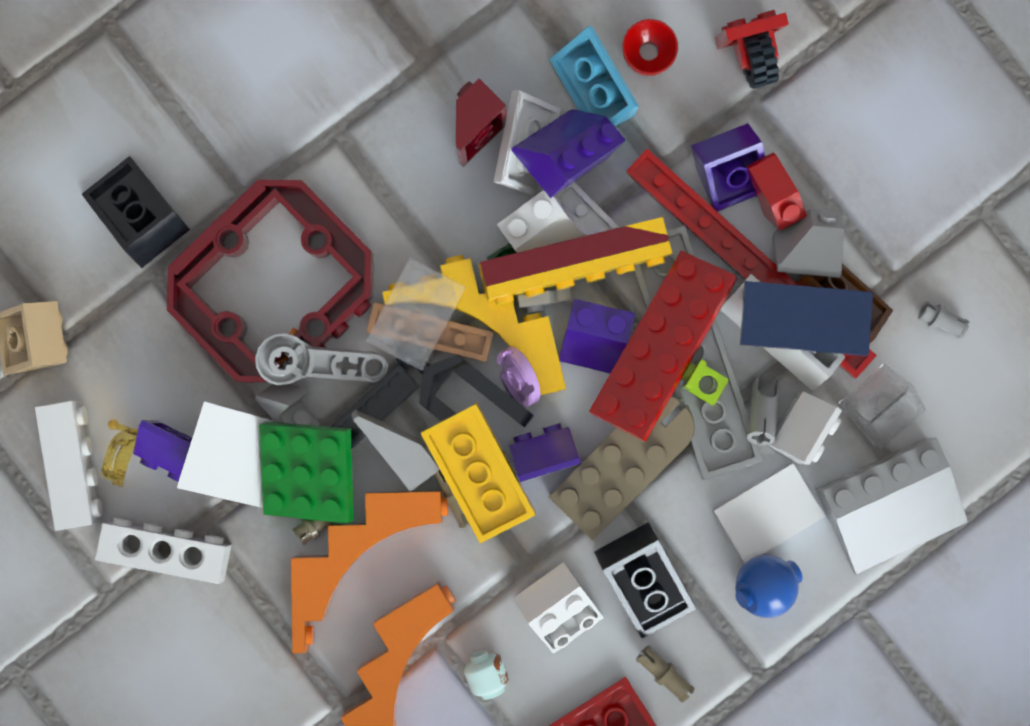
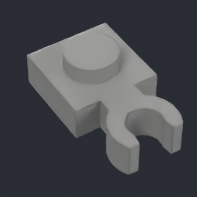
M570 288L553 291L547 290L544 291V294L526 298V294L518 295L519 310L526 309L527 314L544 312V306L550 304L571 302Z

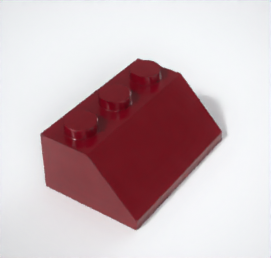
M480 78L473 84L470 81L467 82L457 93L459 98L456 100V150L459 164L462 167L468 164L505 127L507 117L506 104Z

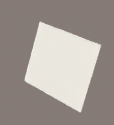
M204 402L177 488L263 508L259 424L265 421H274Z

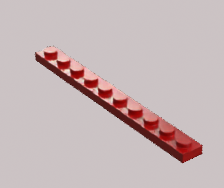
M646 149L627 169L626 174L682 225H685L693 235L744 281L752 274L763 283L798 285L785 272H777V266L772 260L651 151ZM870 349L868 356L843 354L845 358L839 366L853 379H856L877 355Z

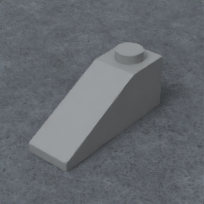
M355 410L351 413L354 422L410 492L440 470L428 446L423 445L419 438L361 411Z

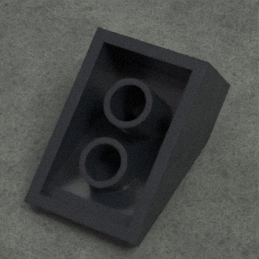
M130 156L81 194L122 249L141 268L190 230Z
M649 522L594 551L602 571L641 638L696 610Z

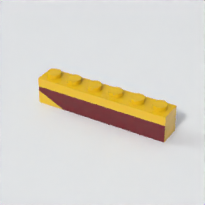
M660 217L482 261L479 263L478 268L487 302L495 301L496 305L513 302V296L525 293L526 298L544 294V288L556 285L557 290H562L575 286V280L586 278L587 283L604 279V273L615 270L617 275L635 271V265L646 263L647 268L665 263L664 258L672 254V249L664 219Z

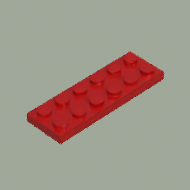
M681 250L589 412L593 416L646 442L737 281L736 275Z

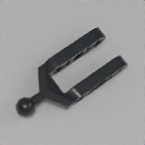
M402 343L395 351L396 361L400 365L412 366L422 374L419 404L440 421L456 414L455 411L435 396L453 372L524 428L534 417L531 412L459 355L430 365L419 356V350L414 344Z

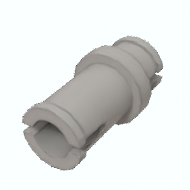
M929 301L922 305L918 316L919 320L928 322L929 327L933 329L938 327L955 335L957 338H962L965 335L970 323L969 320L946 311L945 306L941 304L935 306Z

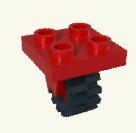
M771 10L758 14L749 23H746L745 18L729 22L727 26L721 28L722 32L715 37L717 49L733 45L739 68L743 70L744 75H746V81L752 89L778 82L779 67L777 63L779 54L774 34L789 25L786 12L776 15V11Z

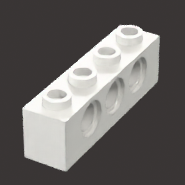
M114 517L113 522L102 523L95 557L96 561L215 584L225 581L232 544L223 543V537L205 535V539L193 537L194 532L183 529H175L174 533L162 531L163 526L151 523H144V527L132 525L133 520ZM131 535L138 537L140 540V548L137 552L132 551L128 546V539ZM161 541L167 542L171 547V554L168 558L163 557L158 551ZM191 547H196L201 551L202 559L199 563H194L190 560L189 550Z

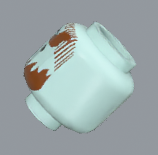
M487 650L473 653L470 656L471 661L464 667V675L471 693L475 696H481L484 700L495 698L504 693L505 686L509 682V676L501 656L496 653H488Z

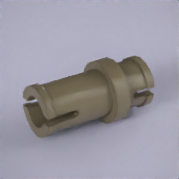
M301 519L303 523L292 530L300 538L299 540L302 544L305 545L313 537L315 540L320 537V532L334 522Z

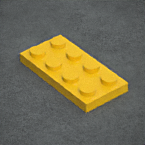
M478 403L421 432L426 445L479 543L536 515V511Z

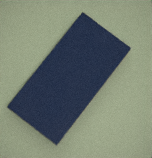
M745 281L740 345L868 356L873 292Z

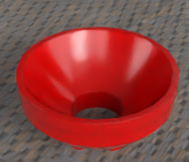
M645 19L638 21L627 30L622 43L624 60L634 72L640 75H659L668 70L677 57L678 40L676 34L666 23L660 20ZM644 44L654 45L657 49V57L653 60L643 59L639 51L641 46Z

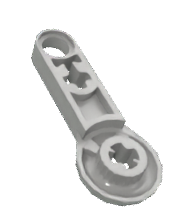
M287 333L273 334L265 338L258 346L255 355L256 369L260 376L268 383L278 386L291 384L306 377L376 382L383 379L388 371L386 360L376 352L313 347L298 337ZM281 352H285L284 354L289 360L283 362L282 367H278L279 364L274 359L275 357H280ZM343 357H345V360L349 363L357 364V369L345 366L343 371H341L336 366V363L342 362ZM371 359H378L380 368L377 373L367 374L365 371L366 363Z

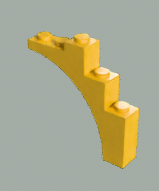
M458 255L445 259L446 264L440 265L442 278L437 279L436 274L418 278L419 283L407 286L406 281L388 285L389 290L382 292L385 305L388 306L410 303L438 305L460 311L479 320L498 334L509 347H515L524 354L538 379L540 396L566 390L549 316L542 318L541 313L530 314L523 317L524 322L518 323L513 302L496 305L495 301L487 302L485 293L479 294L470 258L464 259L463 255Z

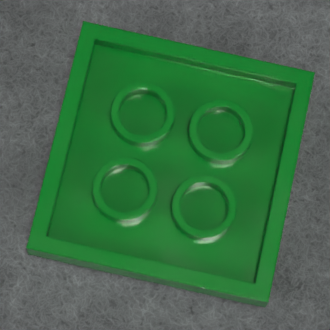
M266 421L259 424L263 515L338 523H350L353 521L351 428Z

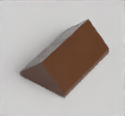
M843 264L840 278L801 274L795 280L799 286L873 292ZM874 292L870 343L875 340L893 312V309Z

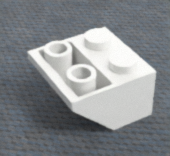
M804 391L797 392L776 427L775 442L767 446L797 464L810 465L812 461L816 463L825 450V446L822 445L828 434L833 435L841 423V419L838 417L842 410Z
M564 562L513 598L528 624L553 654L566 647L573 639L586 630L591 629L598 621L604 618Z

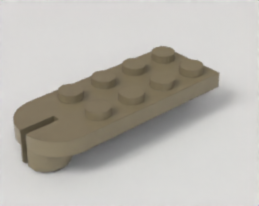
M671 396L646 442L615 428L549 496L592 541L691 441L694 435L695 422L688 404L668 425L665 426L662 423L683 399Z

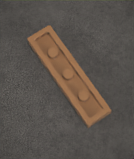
M376 302L373 303L366 330L370 334L486 363L494 332Z

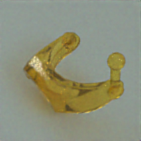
M113 419L108 422V428L111 430L117 429L121 432L117 433L110 441L101 468V476L106 480L112 481L113 485L123 488L128 465L134 451L138 429L124 426ZM119 445H121V447H120V449H119V451H118V453H117V455H116V458H115V461H114V465H113V472H112V462H113V458H114V455H115V453H116V451H117Z

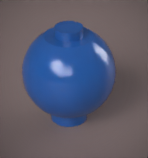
M773 555L753 557L743 564L736 576V600L742 608L761 618H774L783 615L794 605L797 599L799 583L803 579L802 572L799 566L791 560L785 561Z

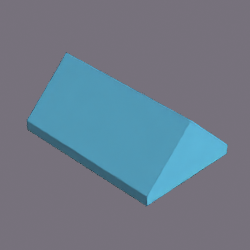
M592 26L587 27L549 59L579 111L606 116L615 127L636 115L639 105Z

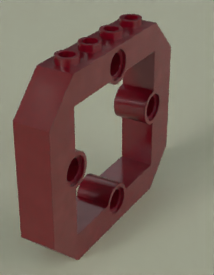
M257 180L168 266L167 311L236 382L268 383L260 376L256 369V353L243 340L247 333V324L244 318L236 313L223 311L217 314L192 287L224 255L234 258L244 254L249 244L246 234L279 202L305 228L301 234V245L304 250L316 258H325L331 254L353 276L318 312L308 313L302 318L299 330L294 336L310 346L327 348L325 344L332 337L338 339L349 329L350 326L347 323L355 315L358 318L361 317L372 306L369 301L373 298L374 254L302 180ZM230 233H236L238 237L236 245L232 248H226L224 245L225 237ZM316 234H323L326 238L323 247L319 249L312 248V237ZM233 319L236 323V330L232 335L226 336L223 333V324L227 320ZM321 320L324 323V331L320 336L313 337L310 334L309 327L312 322ZM281 352V356L275 357L274 361L278 363L286 356L285 352Z

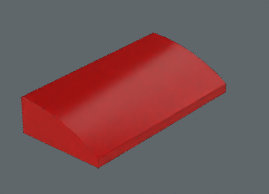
M624 677L549 726L657 725L628 679Z

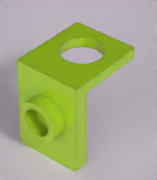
M703 359L697 360L695 364L690 362L682 377L685 381L681 388L714 406L729 379L707 367V362ZM704 376H711L716 380L717 388L712 394H704L699 388V381Z

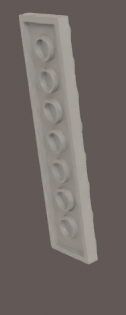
M685 225L667 231L672 254L664 258V264L647 268L646 263L634 266V274L646 310L680 251L682 250L695 256ZM716 318L691 362L695 364L697 360H705L707 367L729 379L727 385L714 406L681 388L685 381L682 378L674 391L675 397L683 399L678 405L680 412L688 404L694 417L695 430L690 443L702 480L763 461L758 444H752L747 440L749 417ZM704 376L699 381L700 390L704 394H712L717 388L716 380L711 376Z

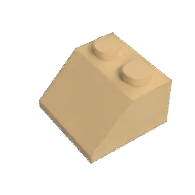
M57 301L22 303L0 312V356L3 375L49 368L67 362V344L63 340L61 327L63 318L58 309Z

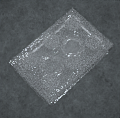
M410 257L366 342L422 371L466 286Z

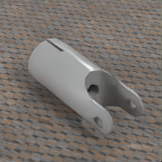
M756 376L752 385L747 440L757 445L759 438V445L766 446L775 442L780 383L779 380L776 381L774 397H767L760 394L758 390L759 376Z

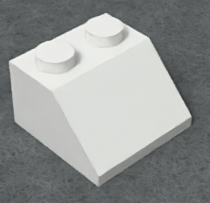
M544 190L497 224L517 253L586 236L559 197L555 195L550 198Z

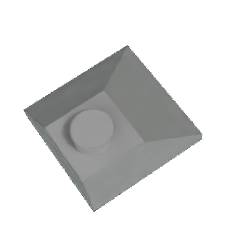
M827 208L821 210L809 209L806 211L807 217L781 231L776 230L773 233L777 272L840 278L844 242V224L841 212Z

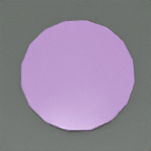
M510 346L500 351L496 362L498 365L502 364L503 371L500 372V378L510 396L518 403L522 402L524 407L538 402L541 395L540 386L530 362L515 347Z

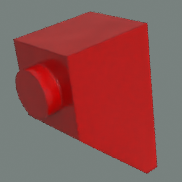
M774 152L746 166L764 216L779 231L807 217L796 186Z

